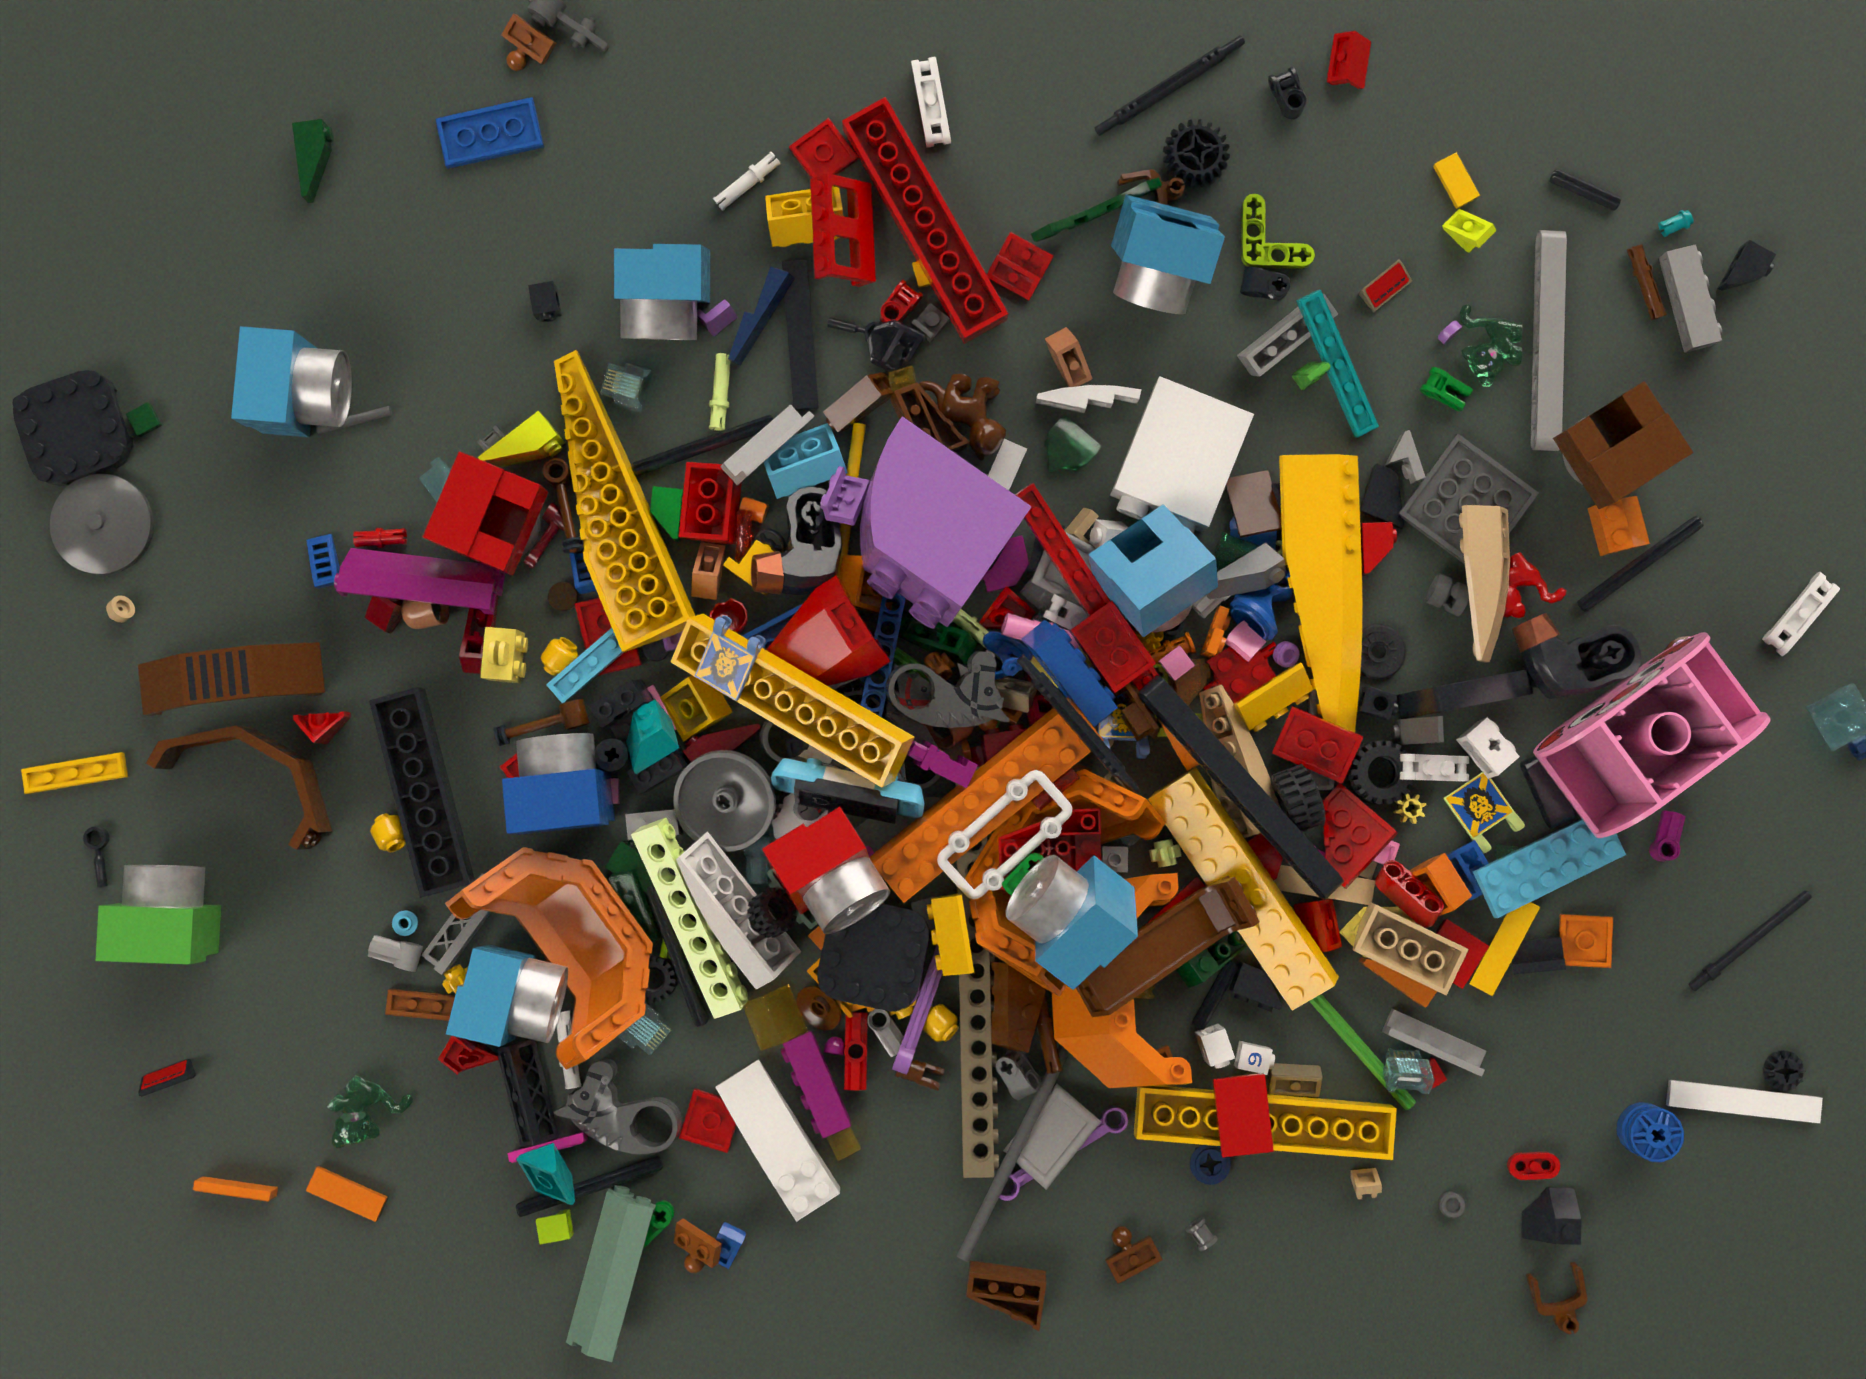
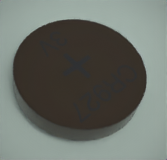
M567 582L554 584L548 593L549 603L559 611L570 610L575 606L578 599L576 589Z

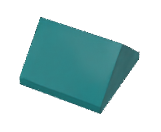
M554 1143L526 1152L516 1158L535 1191L567 1204H574L575 1195L572 1174Z

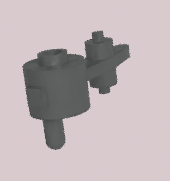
M528 0L530 4L527 7V11L532 15L531 19L542 27L546 25L553 28L557 21L575 32L571 37V40L574 42L572 44L574 48L578 49L579 46L584 48L587 42H590L604 52L608 49L609 45L593 34L597 28L594 24L596 20L593 17H590V19L584 18L579 24L563 14L567 5L562 0Z

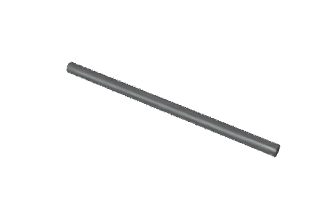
M1059 1044L1058 1052L1063 1067L1069 1052ZM1046 1071L1041 1081L1042 1088L1036 1092L959 1249L957 1257L963 1261H969L1060 1072L1047 1074Z

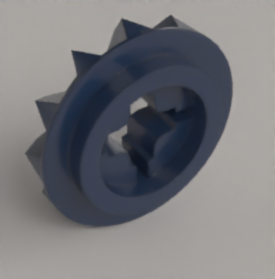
M1201 1145L1190 1156L1192 1174L1198 1181L1204 1184L1220 1183L1229 1174L1231 1167L1230 1157L1221 1156L1220 1146ZM1208 1153L1212 1160L1221 1161L1213 1165V1174H1211L1207 1166H1202L1203 1163L1207 1162Z

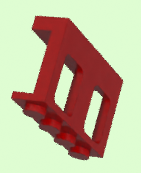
M829 173L810 179L815 279L835 277L851 280V286L856 287L876 282L871 183ZM832 186L847 189L848 217L836 215L833 212ZM835 236L849 239L851 267L836 263Z

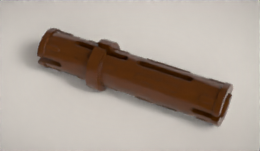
M1643 244L1627 249L1634 269L1632 273L1639 282L1651 321L1666 316L1667 313L1651 271L1653 267L1652 264L1649 265Z
M1044 995L1036 1027L1038 1028L1047 1074H1054L1057 1071L1062 1072L1063 1068L1057 1043L1054 1039L1053 1017H1050L1047 996Z

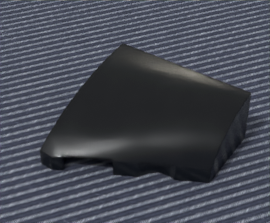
M1377 463L1373 466L1366 485V492L1360 506V512L1378 518L1380 522H1393L1394 527L1403 529L1404 519L1398 514L1402 509L1398 474Z

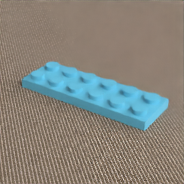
M1581 818L1473 871V874L1493 917L1499 918L1625 856L1626 853L1617 834L1596 838Z

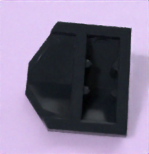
M896 320L876 325L868 338L871 363L901 377L921 343L924 334Z

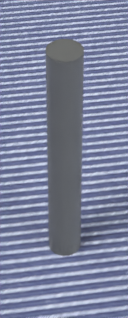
M390 406L347 416L345 423L341 427L316 425V430L318 434L392 416Z

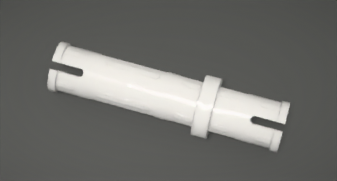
M769 152L755 166L753 164L748 167L750 170L714 197L713 200L716 204L726 198V200L719 204V208L724 211L725 208L757 182H763L765 180L763 177L777 166H780L781 163L777 158L768 164L775 158V155Z
M570 1010L560 1012L556 1025L559 1043L571 1034ZM578 1065L567 1070L563 1067L565 1089L581 1087Z

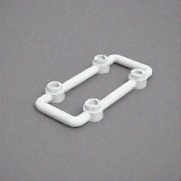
M1039 770L1030 771L1021 780L1013 779L1009 781L1006 786V793L963 832L955 831L950 834L948 845L938 854V865L968 898L978 899L989 890L995 891L1000 889L1004 881L1003 877L1046 838L1053 839L1058 837L1062 830L1061 825L1072 814V805L1043 772ZM1036 780L1061 807L1062 811L1055 818H1044L1040 824V831L998 869L986 870L982 876L983 882L973 889L947 859L955 852L962 853L966 851L970 844L969 839L1011 801L1024 799L1028 792L1027 787Z

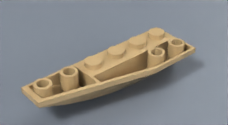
M1464 505L1462 506V513L1459 515L1460 527L1463 528L1460 548L1461 552L1464 553L1474 636L1473 654L1477 661L1487 663L1490 662L1499 636L1509 586L1510 546L1508 510L1501 506Z
M1219 685L1199 692L1203 723L1280 808L1258 748L1223 686ZM1211 778L1213 793L1243 837L1261 833Z

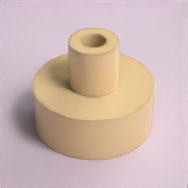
M121 595L114 597L106 606L109 617L116 622H126L135 613L133 602Z

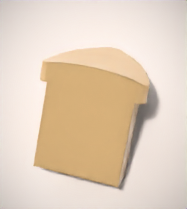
M1083 508L1064 531L1090 544L1083 535L1099 516L1093 510Z

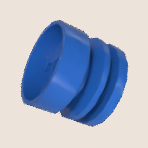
M1638 1102L1628 1106L1621 1113L1617 1121V1135L1620 1143L1628 1151L1651 1162H1664L1672 1159L1680 1151L1684 1142V1130L1680 1120L1673 1113L1651 1103ZM1653 1130H1655V1133L1657 1134L1655 1138L1653 1134H1651Z

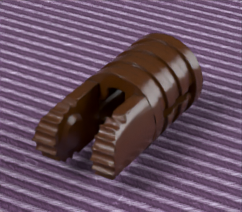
M912 1059L907 1075L896 1071L895 1077H901L902 1079H907L916 1084L939 1091L940 1084L935 1080L923 1077V1073L925 1071L942 1076L945 1069Z

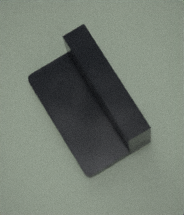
M1561 937L1523 940L1512 960L1514 975L1566 970Z

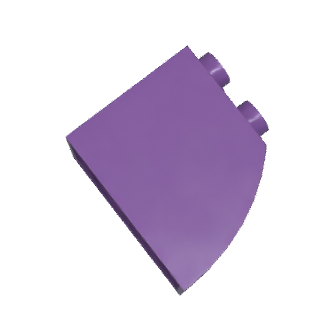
M901 417L882 451L863 503L860 523V548L863 568L871 574L867 583L877 593L888 599H892L896 593H899L912 602L913 606L909 610L910 614L925 626L935 628L938 622L948 627L1026 516L1031 506L910 421Z

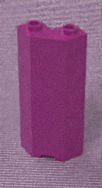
M350 548L340 566L339 574L335 575L334 587L341 596L345 597L349 593L480 609L483 614L494 615L497 595L502 596L505 572L482 563Z

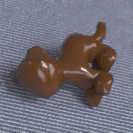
M952 374L946 389H943L935 382H920L919 385L924 391H931L936 395L938 409L947 419L949 418L951 422L969 425L971 428L969 444L981 461L984 460L985 456L993 454L999 448L1006 436V429L999 422L987 418L986 402L987 400L994 399L999 394L1000 389L998 385L1000 381L990 377L979 378L973 397H960L961 394L969 392L972 387V379L965 374Z

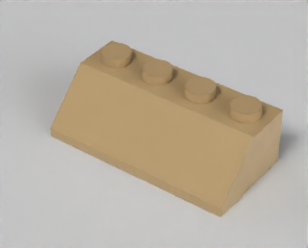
M1371 902L1358 926L1353 951L1446 996L1469 950Z

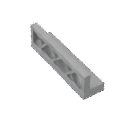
M790 404L720 467L736 485L740 484L802 429L814 415L809 411L801 417Z
M479 910L470 919H460V921L455 922L456 917L451 914L421 956L435 965L434 970L443 975L453 966L491 912ZM454 924H461L459 935L455 940H449V927ZM444 935L445 941L439 942ZM445 944L446 952L440 961L430 955L436 945Z
M1391 1009L1382 1029L1383 1033L1482 1077L1485 1070L1480 1068V1065L1487 1052L1486 1050Z

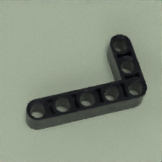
M1522 670L1398 694L1396 698L1400 718L1407 719L1534 693L1528 670Z

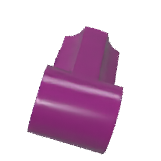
M1663 810L1661 812L1655 841L1649 847L1650 855L1654 860L1660 862L1671 861L1679 856L1681 850L1679 841L1686 816L1673 811ZM1662 844H1666L1669 849L1667 856H1664L1661 852Z

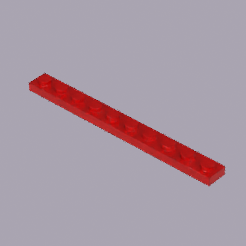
M1034 483L1029 484L1016 493L1017 497L1031 506L1024 517L1026 523L1087 616L1089 617L1110 602ZM1152 666L1131 681V683L1140 691L1158 673Z

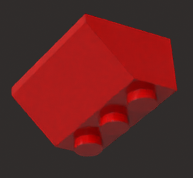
M686 462L679 528L680 538L736 545L742 482L736 485L720 467L722 464Z

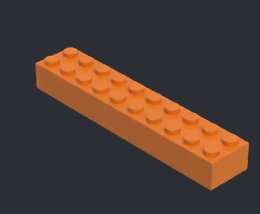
M1066 697V699L1075 708V710L1082 716V718L1095 731V733L1101 738V740L1104 741L1102 737L1098 734V732L1095 730V728L1084 716V714L1076 706V704L1071 699ZM1053 708L977 769L967 788L961 785L956 786L925 811L922 817L914 820L869 858L879 874L905 903L943 872L938 865L937 857L948 845L950 834L955 831L963 832L1006 793V786L1009 781L1013 779L1021 780L1030 771L1039 770L1053 783L1089 754L1091 750ZM1036 780L1027 787L1026 797L1019 801H1011L969 839L970 844L966 851L962 853L955 852L947 859L952 865L1042 792L1044 788Z

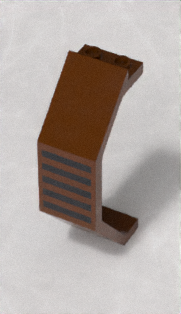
M320 642L239 646L177 654L138 664L143 715L148 716L162 715L164 711L199 704L271 696H318L325 693Z
M231 726L158 741L145 763L154 769H172L185 749L239 739L287 766L292 772L304 810V817L288 845L296 850L311 849L312 846L316 847L323 836L321 832H332L312 761L252 727Z

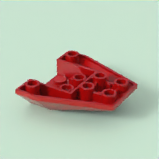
M837 575L814 589L766 649L768 652L827 686L869 676L891 662L879 641L873 637L849 599L850 595Z
M1100 808L1073 809L1069 819L1061 825L1060 835L1053 839L1046 838L1031 852L1041 854L1044 858L1056 855L1076 872L1093 856L1101 860ZM1041 822L998 837L999 867L1040 831ZM1031 859L1029 861L1030 867L1028 869L1030 870L1032 867H1034L1039 862V860L1034 862Z

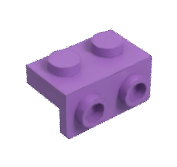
M838 466L835 475L833 474L830 478L827 494H824L821 499V509L824 511L826 520L855 525L863 506L870 480L846 476L844 467Z

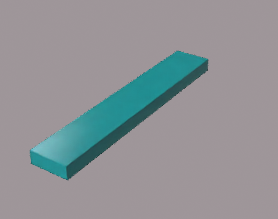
M1316 290L1296 300L1321 361L1328 362L1331 366L1327 375L1354 437L1358 438L1379 427L1322 291Z

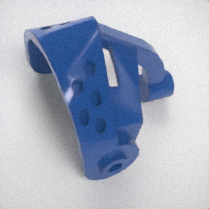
M991 631L983 638V645L1000 657L1003 662L1002 670L995 672V680L1008 675L1013 677L1019 670H1023L1017 662V659L1023 654L1030 661L1033 658V654L1025 644L1017 639L1001 635V632ZM1013 653V654L1016 655L1018 658H1015V657H1012V658H1011L1010 655Z

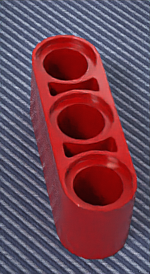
M1389 860L1384 863L1375 879L1376 887L1418 925L1425 928L1433 926L1444 909L1442 900L1399 862Z

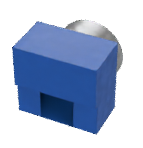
M557 734L516 741L519 777L502 779L507 834L521 835L609 825L610 821H615L611 773L596 768L593 734Z

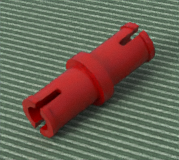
M376 528L375 531H355L353 533V536L357 537L353 538L356 548L364 546L384 548L385 545L407 544V539H404V537H407L405 528L391 530Z

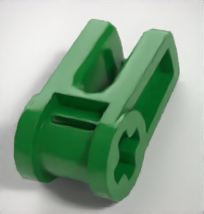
M1431 367L1429 371L1430 376L1426 384L1421 386L1420 392L1456 411H1462L1465 407V402L1457 398V396L1468 397L1473 389L1455 379L1446 371L1437 367ZM1446 388L1457 393V396H1453L1452 394L1448 393L1446 391Z
M1030 853L1004 879L1002 886L1008 894L1012 896L1020 881L1030 871L1028 868L1030 867L1029 861L1031 859L1034 862L1044 859L1041 854Z
M662 1200L655 1204L656 1208L652 1214L643 1248L666 1228L674 1217L675 1210L670 1202ZM663 1210L666 1214L660 1219L657 1215Z

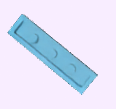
M613 629L608 630L546 684L562 704L568 702L624 653L619 646Z

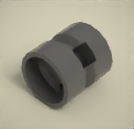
M1438 573L1429 587L1425 603L1436 608L1444 606L1446 612L1458 617L1462 614L1469 601L1468 586L1459 581L1454 584L1452 578Z

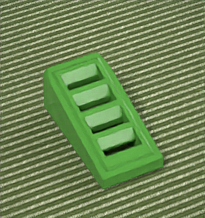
M1308 362L1292 374V378L1301 390H1305L1321 379L1330 370L1331 366L1328 362Z

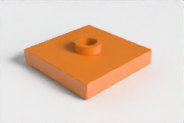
M1560 914L1559 937L1562 939L1566 966L1611 968L1613 917Z

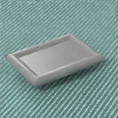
M1066 532L1091 571L1088 554L1096 548ZM1044 550L1031 583L1082 607Z
M1057 1083L1051 1090L1016 1163L1047 1190L1101 1121ZM1013 1139L1010 1141V1143H1009V1144L1006 1146V1148L1003 1150L1005 1153H1007V1151H1008V1149H1009V1147H1010V1145H1011Z

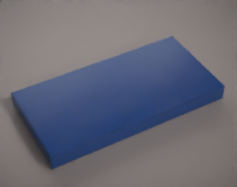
M533 97L435 119L447 169L544 148Z

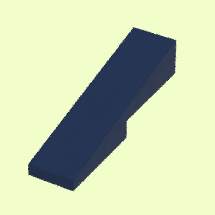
M770 267L754 314L748 312L743 314L728 358L733 363L742 364L795 278L789 272Z

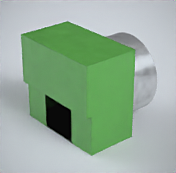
M124 865L122 903L99 905L95 961L195 964L206 961V956L219 953L221 905L203 904L205 867Z

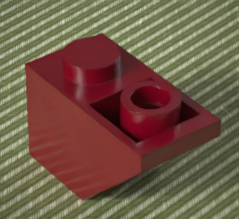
M372 596L364 618L384 632L391 634L403 618L401 613L403 600Z

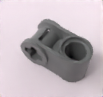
M1008 1050L1005 1056L997 1061V1072L1004 1080L1014 1099L1021 1100L1041 1090V1079L1024 1052Z

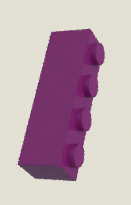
M808 1030L785 1040L781 1053L785 1062H790L794 1071L791 1072V1077L796 1087L801 1086L804 1093L801 1096V1100L805 1109H810L814 1119H811V1123L815 1133H821L822 1138H825L850 1127L852 1124L813 1030Z

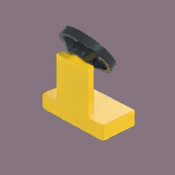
M762 529L754 536L752 547L739 564L728 557L723 566L752 586V556L781 550L782 553L785 552V539L776 530ZM764 533L775 535L780 540L782 546L776 545L772 539H767ZM759 534H760L761 542L757 540V537L759 536Z

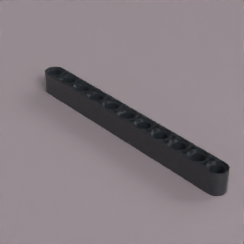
M1156 675L1138 692V696L1320 898L1326 900L1344 883L1341 875L1162 677Z

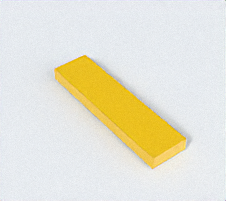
M124 752L21 769L25 794L128 777Z
M1530 902L1507 913L1469 983L1470 985L1492 997L1494 996L1540 910L1538 905Z

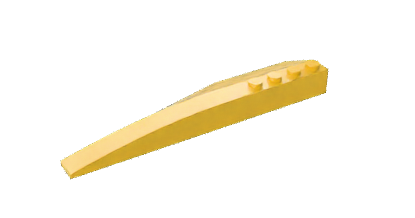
M575 350L555 360L554 365L558 391L561 394V411L565 420L566 429L564 431L569 447L568 457L573 490L576 493V510L581 526L579 530L584 546V562L622 652H626L682 632L688 618L695 616V613L620 439L578 351Z
M1340 454L1279 456L1282 557L1285 559V565H1288L1290 577L1287 579L1289 588L1294 590L1296 602L1293 605L1295 613H1298L1301 621L1298 627L1307 667L1312 669L1313 679L1310 680L1313 690L1316 689L1319 700V704H1316L1317 711L1324 720L1355 733L1362 653V563L1358 456Z

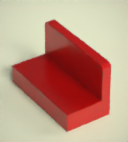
M1356 31L1334 34L1327 83L1331 85L1349 83L1358 89H1363L1371 41Z
M1320 899L1294 905L1295 913L1322 952L1342 947L1333 899Z

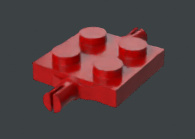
M1272 642L1262 650L1260 649L1249 662L1230 646L1206 661L1212 671L1214 680L1202 687V690L1205 691L1211 687L1222 685L1234 704L1276 677L1267 659L1274 652L1275 642Z

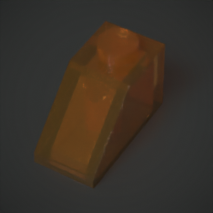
M1204 658L1191 659L1195 666L1173 681L1174 691L1188 706L1207 684L1206 679L1210 678L1209 664H1205Z

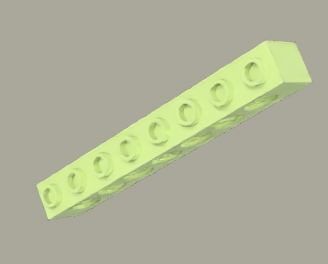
M666 817L639 827L631 836L714 1019L741 1010L749 1001L747 990L744 985H741L737 976L736 965L731 962L727 952L710 929L684 880L676 860L684 850L679 847L675 838L674 827L669 824ZM658 844L664 847L665 852L659 850ZM668 867L675 871L676 876L669 872ZM678 891H682L686 898L681 897ZM689 914H692L696 918V921H693L689 917ZM699 937L704 938L707 944L702 943ZM709 960L714 961L717 967L711 965ZM720 983H723L727 987V990L723 989L720 986Z

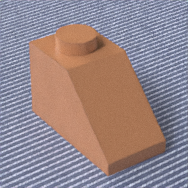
M1067 327L1045 338L1052 359L1068 387L1080 386L1093 379L1080 344Z
M700 543L692 572V597L717 599L726 545Z

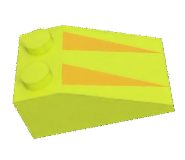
M537 411L478 458L494 466L504 467L544 459L548 456L553 457L562 450L561 446L565 442L550 422Z

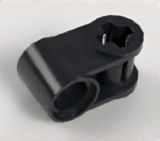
M1290 67L1286 72L1276 76L1273 74L1269 75V87L1277 100L1283 116L1287 119L1298 118L1304 110L1307 98L1294 67ZM1295 101L1299 104V107H1291L1288 102Z
M1245 267L1240 293L1249 297H1261L1279 301L1287 295L1291 282L1282 273L1266 271L1257 267ZM1276 282L1280 283V292L1275 291L1276 287L1274 285Z

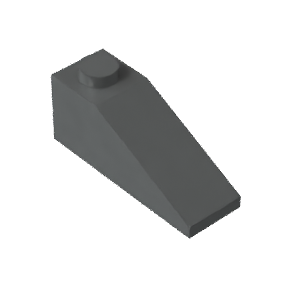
M1264 543L1218 571V587L1208 593L1207 598L1211 600L1266 589L1286 577L1285 559L1267 543Z
M1443 716L1395 720V725H1392L1391 731L1392 739L1396 740L1398 745L1444 742Z

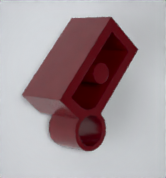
M1024 724L1009 726V731L1000 732L999 728L986 730L985 735L980 736L981 746L970 748L972 762L976 763L977 767H981L1028 728L1024 729Z

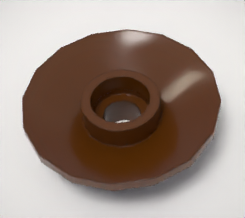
M813 985L804 987L798 993L796 999L797 1008L801 1016L810 1025L826 1031L835 1028L840 1023L841 1010L836 999L827 996L819 987Z

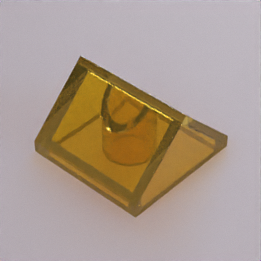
M789 984L753 998L743 1007L760 1051L783 1044L808 1031Z

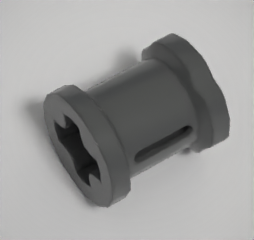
M495 425L493 430L482 440L478 439L477 443L486 451L506 435Z
M1204 1217L1197 1218L1185 1228V1231L1190 1233L1197 1242V1248L1200 1252L1208 1249L1218 1240L1217 1236L1212 1235L1206 1226Z

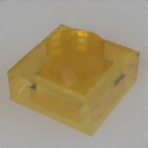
M913 365L889 372V384L892 391L916 383Z
M851 1127L827 1137L838 1161L861 1149Z

